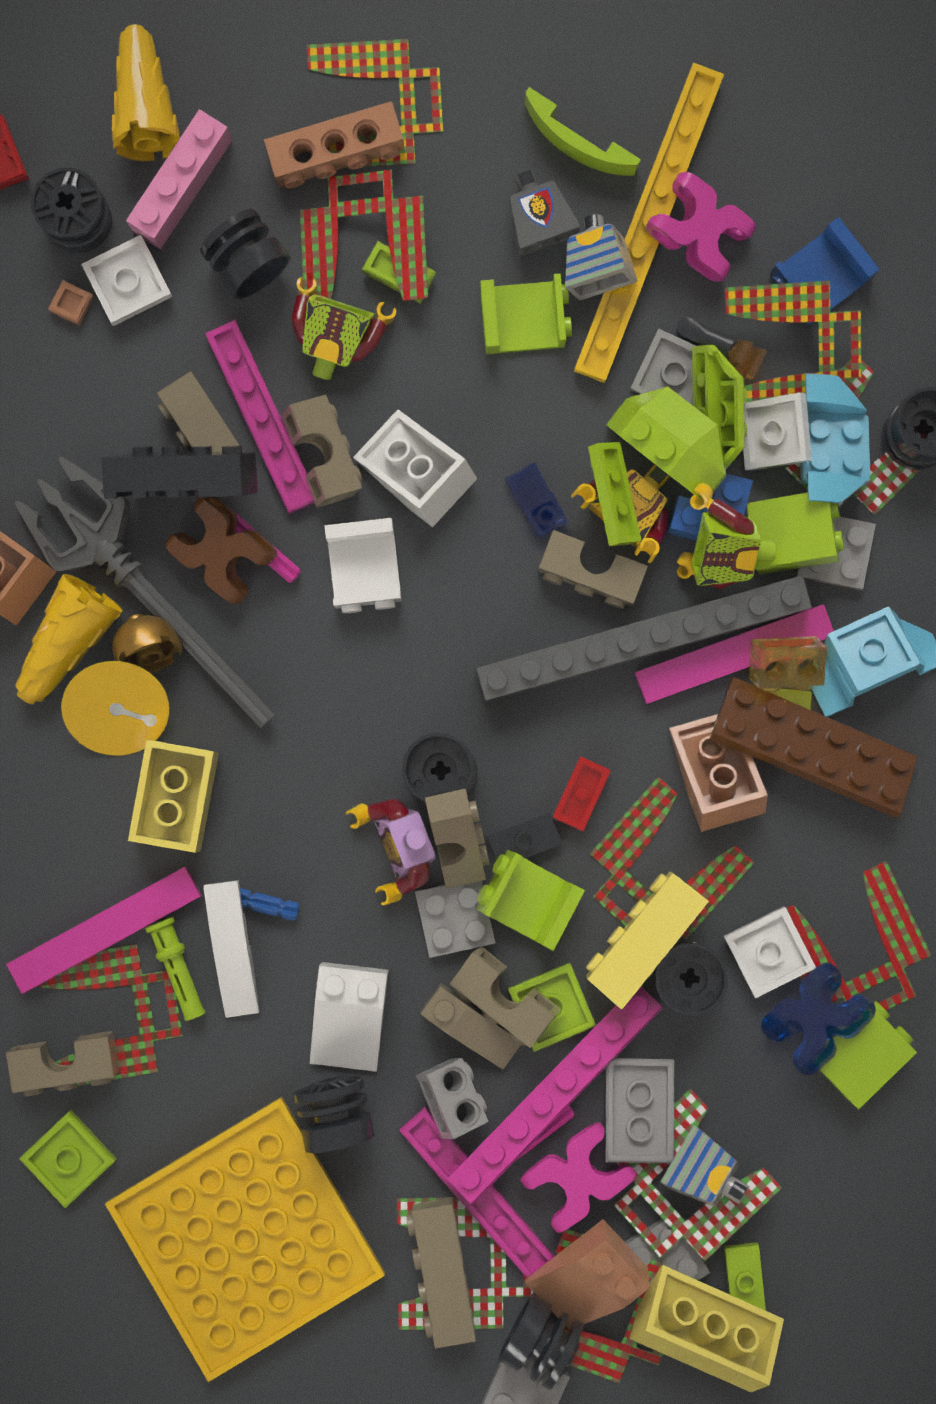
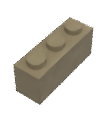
M191 371L157 392L163 401L157 406L168 422L174 419L181 430L176 432V435L186 450L193 446H212V452H222V446H240Z

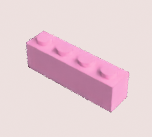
M198 110L126 221L133 233L138 236L142 235L144 240L158 249H162L231 144L232 138L227 126L202 110Z

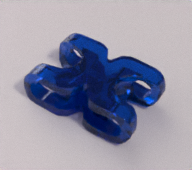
M832 963L821 964L802 980L799 987L801 1001L790 998L781 1000L761 1022L762 1033L768 1039L775 1042H781L794 1033L804 1032L802 1043L793 1053L794 1065L804 1075L816 1073L835 1056L837 1050L834 1040L835 1036L845 1039L853 1038L875 1016V1004L863 995H854L842 1004H832L833 995L842 985L841 973Z

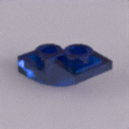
M535 462L505 477L509 488L538 538L568 522L554 493L550 491Z

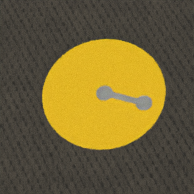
M121 661L101 662L80 671L67 685L61 704L62 717L70 734L86 748L105 755H128L145 749L146 740L156 741L164 731L169 717V702L161 683L145 669Z

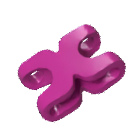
M681 172L675 178L672 190L684 204L685 214L683 220L678 221L666 214H657L652 216L646 224V231L669 250H676L686 245V260L690 267L711 281H724L730 271V263L719 252L718 240L720 234L723 233L736 241H743L752 237L756 230V224L735 205L727 204L720 209H716L717 195L715 190L694 174Z
M601 1122L592 1123L569 1139L566 1146V1160L556 1154H548L525 1171L520 1179L523 1186L527 1189H535L546 1182H553L559 1184L565 1190L567 1200L554 1213L551 1221V1226L555 1232H563L587 1216L590 1209L589 1195H593L600 1200H609L635 1179L637 1173L627 1164L621 1165L609 1172L599 1171L591 1164L589 1158L590 1151L605 1135V1128Z

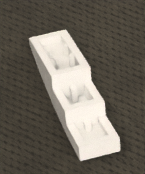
M239 880L203 885L225 1017L259 1013L251 945L249 946Z

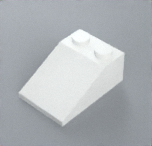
M397 410L353 457L357 463L408 509L431 527L443 517L477 480L465 458L400 410Z
M322 962L319 965L310 1064L377 1072L389 970Z

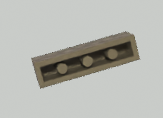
M453 1197L414 1203L412 1214L407 1215L409 1235H416L418 1248L412 1249L415 1270L422 1269L424 1282L418 1283L421 1304L427 1303L429 1316L424 1317L427 1338L433 1337L435 1349L476 1342V1330Z

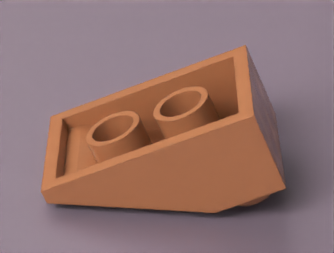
M0 531V615L17 626L56 574V571Z
M718 714L669 728L689 801L701 832L766 812L768 795L752 756L710 739Z
M604 1219L525 1279V1283L538 1297L552 1304L551 1311L557 1317L563 1312L569 1314L566 1323L567 1328L570 1327L575 1319L586 1324L621 1310L650 1289L647 1265Z

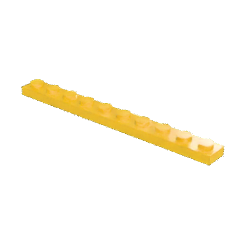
M694 62L692 64L625 237V243L637 276V282L603 294L575 366L574 372L602 383H605L659 244L646 231V224L652 216L657 214L670 216L677 195L672 190L673 182L679 173L687 172L722 82L723 73Z

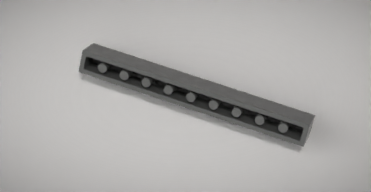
M801 575L478 667L476 672L484 700L489 702L801 613L812 608L803 576Z

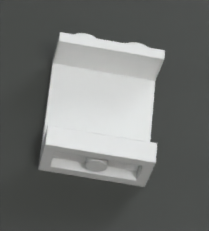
M392 518L324 525L334 592L333 606L336 609L342 608V613L361 612L362 606L375 604L376 610L395 608V602L402 601Z

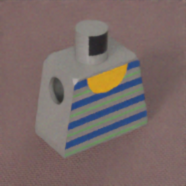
M592 214L585 217V231L570 236L567 240L565 285L579 301L637 282V276L625 240L620 232L612 224L604 225L602 215Z
M695 1125L692 1126L661 1180V1183L668 1189L716 1207L722 1195L740 1204L750 1187L733 1177L739 1167L738 1162Z

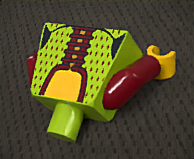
M300 277L297 280L299 295L296 296L291 321L297 341L303 344V353L316 357L312 374L322 379L331 380L335 364L348 367L352 361H361L378 346L387 329V325L394 320L396 308L393 309L390 316H384L380 312L384 302H380L375 312V319H373L374 313L317 295L318 287L315 279H313V285L310 289H302L303 278Z
M707 484L697 485L694 491L704 499L693 495L690 499L691 507L697 510H702L706 507L708 512H703L694 554L683 552L677 560V563L680 565L677 569L678 576L682 579H687L694 575L697 585H709L717 589L725 588L738 581L750 580L753 577L757 561L775 560V541H761L755 522L720 499L713 500V490Z

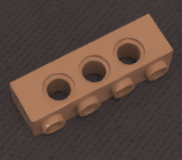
M392 101L264 139L279 188L283 186L295 188L302 185L304 180L313 177L318 179L333 176L337 170L347 167L349 169H358L367 165L368 161L373 159H392L398 156L400 151L405 150L403 136ZM366 133H372L376 136L375 140L369 144L359 141L360 137ZM333 143L344 145L343 150L339 153L329 152L328 147ZM302 152L312 154V158L306 163L296 161L297 156Z

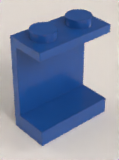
M838 217L828 224L822 234L785 262L779 261L775 264L770 275L772 276V284L830 281L831 310L870 281L880 269Z

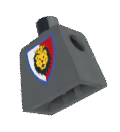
M527 170L515 176L519 193L509 197V210L519 258L566 241L570 236L579 233V222L554 181L538 185L533 170Z

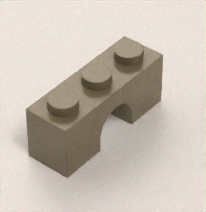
M326 395L289 405L281 417L292 445L313 444L320 449L324 457V464L314 467L305 476L316 508L353 497L362 488V477L359 469L353 465L350 458L349 442L346 436L340 432L337 424L338 415L333 404L329 403Z
M553 530L538 572L543 573L542 579L556 585H561L562 581L575 586V592L587 597H592L594 593L606 597V604L619 609H624L625 605L631 607L634 604L648 566L616 554L608 571L602 574H592L584 569L580 561V554L585 542Z
M466 789L425 797L446 888L486 880L483 866L490 864L486 846H479V844L485 843L481 823L474 824V822L480 821L476 801H468Z
M482 946L472 952L450 985L456 989V994L462 1000L468 1003L473 1002L482 1009V1014L488 1021L494 1024L499 1023L507 1029L512 1040L519 1045H527L531 1048L561 1009L535 988L521 1002L507 1000L500 991L499 980L508 967Z
M114 1031L78 1037L74 1041L75 1060L70 1065H60L51 1058L47 1041L13 1046L6 1052L12 1093L23 1092L24 1096H34L43 1093L44 1088L57 1086V1091H66L77 1088V1083L90 1081L91 1086L110 1083L111 1078L120 1071Z

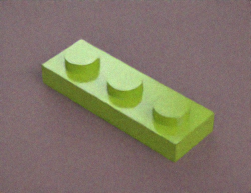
M620 442L596 443L588 446L609 546L629 545L640 542L641 536Z

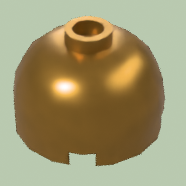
M136 614L129 617L116 632L112 643L115 661L137 665L151 674L174 663L172 656L176 652L179 655L182 653L181 642L173 627L164 619L150 615Z

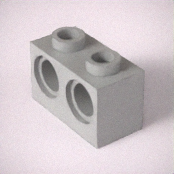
M451 1058L416 1075L441 1138L455 1139L489 1122L485 1114L487 1112L486 1103L483 1097L476 1092L472 1083L474 1080L472 1069L462 1058ZM447 1072L453 1077V1085L449 1090L445 1088L443 1083ZM460 1104H463L466 1108V1117L462 1122L457 1118V1108Z

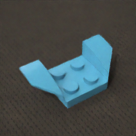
M806 373V401L812 461L800 463L801 483L808 484V501L841 503L870 481L868 416L865 415L867 409L839 376Z
M889 606L827 634L824 649L811 686V690L824 716L829 717L853 706L856 696L911 671L917 670L918 674L922 675L935 669L936 640L932 633L899 619Z

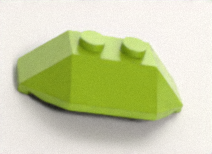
M715 345L693 346V406L719 426L724 466L727 469L745 448V438L747 436V424L745 422L747 391L744 387V378Z
M668 386L626 398L606 424L626 442L701 499L704 498L694 491L698 484H707L714 493L727 476L719 426Z

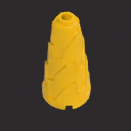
M129 25L120 34L119 56L116 58L117 91L114 92V115H112L113 149L116 147L117 154L127 159L155 161L154 152L162 151L163 158L169 156L180 139L176 115H173L169 89L164 83L160 58L156 56L152 35L141 25Z
M69 574L62 575L44 611L46 615L32 639L33 645L15 684V687L18 689L17 696L29 704H34L36 701L42 702L59 685L67 673L77 667L88 650L99 642L111 624L121 614V607L105 593L101 596L94 591L96 589L94 586Z

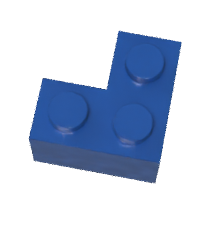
M726 473V478L715 490L712 499L718 498L744 515L753 480ZM679 495L674 502L666 533L697 541L703 512H708V508L705 507L702 510L694 509L690 504L691 498Z

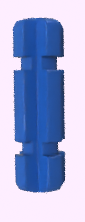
M240 888L242 908L251 907L252 911L276 917L279 914L282 915V918L292 921L297 918L300 909L298 902L290 900L283 902L282 898L258 892L251 894L250 890Z

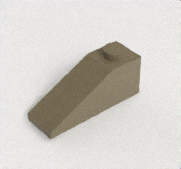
M442 982L421 1009L422 1016L501 1069L506 1067L521 1046L511 1039L508 1030L499 1024L488 1021L483 1016L482 1011L471 1003L462 1000Z

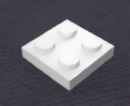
M142 235L81 264L113 326L173 297Z
M794 393L746 402L745 422L747 424V436L745 438V448L743 449L745 470L753 471L812 461L805 393Z
M784 906L724 936L755 998L816 968Z

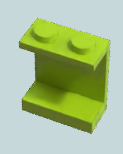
M554 274L553 281L505 286H494V279L480 281L486 354L565 348L566 337H572L571 318L564 317L563 304H569V293L566 285L561 284V274Z
M507 849L505 855L501 854L493 866L495 874L489 885L485 884L480 890L477 897V903L479 904L476 910L554 951L585 890Z

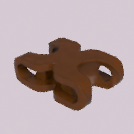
M198 497L194 504V511L205 523L206 533L203 540L197 541L186 533L178 532L168 537L165 541V547L187 568L194 569L205 565L204 579L208 587L226 601L240 604L246 597L248 588L237 575L236 564L239 557L244 556L257 565L271 564L277 557V550L256 530L247 529L237 533L238 519L236 513L218 498Z

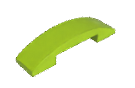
M529 87L527 89L524 105L530 117L541 133L560 151L577 162L601 172L622 176H634L636 174L641 159L615 142H612L607 151L604 152L555 120L557 109L555 103Z

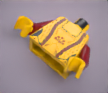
M653 465L644 477L633 469L627 472L641 536L640 542L631 545L636 549V556H638L640 551H646L650 555L648 563L653 562L660 550L659 546L666 536L669 518L668 509L664 506L668 499L658 491L669 479V476L657 465ZM595 479L588 484H581L571 494V497L573 498L575 495L582 496L585 502L580 508L586 509L590 505L589 509L604 521Z

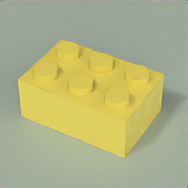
M146 740L128 841L194 853L200 852L219 752Z

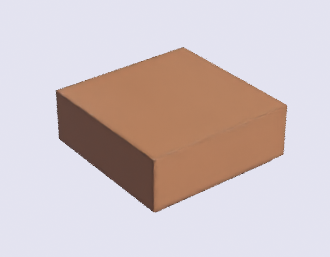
M62 280L48 310L80 326L95 297L93 294Z

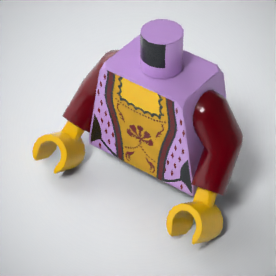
M397 799L370 804L369 806L359 804L346 811V814L352 813L357 818V822L350 825L353 829L364 825L371 819L374 821L397 879L396 882L376 888V893L381 891L386 893V901L382 902L381 905L384 906L400 901L402 894L405 895L427 883L430 878V865L436 857L420 814L417 811L407 809Z

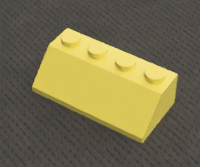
M669 872L666 876L661 873L649 888L653 893L645 903L640 899L628 914L632 918L624 929L618 926L607 940L610 944L603 955L597 952L586 966V969L589 970L586 975L587 979L620 1009L624 1008L709 902L672 872Z
M662 1265L651 1282L650 1289L646 1291L638 1306L630 1339L744 1390L754 1392L770 1385L784 1319Z

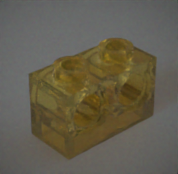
M816 636L751 639L749 678L759 689L766 692H776L783 687L810 690L813 686H822L825 682L827 646ZM809 660L805 668L798 670L799 665L803 661ZM777 661L776 666L772 670L765 671L771 662Z

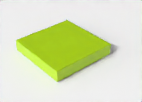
M570 962L508 988L513 1002L523 1001L526 995L535 988L561 1009L539 1040L532 1046L534 1052L596 1026Z
M72 1110L19 1158L64 1208L74 1201L117 1160Z

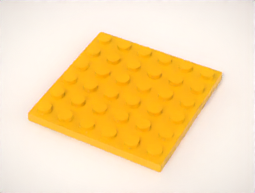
M283 1097L278 1098L105 1203L208 1382L385 1276L383 1267L316 1153L305 1152L301 1128Z

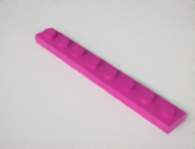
M642 987L637 990L623 1009L616 1005L447 1178L450 1183L473 1205L654 1019L663 1007Z

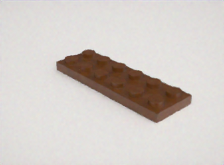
M735 677L729 682L710 739L894 818H897L902 813L918 758L914 754Z

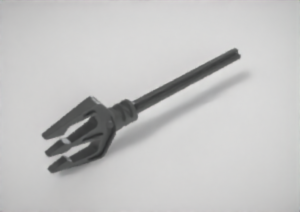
M59 457L58 460L70 480L74 482L85 481L107 503V509L99 522L96 523L69 504L62 491L42 479H37V483L48 503L59 508L77 537L76 545L62 552L41 528L42 515L24 502L16 501L17 509L49 565L56 571H70L98 565L99 568L108 566L106 575L108 577L116 575L114 579L118 588L127 587L154 616L160 617L169 623L176 631L181 645L260 728H263L272 720L275 714L142 575L141 568L143 565L139 561L131 563L133 554L131 552L123 554L125 546L121 541L124 538L130 510L129 500L125 496L118 497L117 499H104L103 482L67 458Z

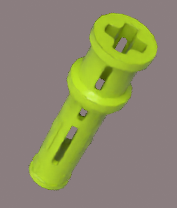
M170 917L145 927L146 933H150L157 949L156 959H159V962L163 961L184 1014V1019L188 1021L206 1012L203 1009L193 979L182 955L185 952V945L179 942L173 927L174 917Z

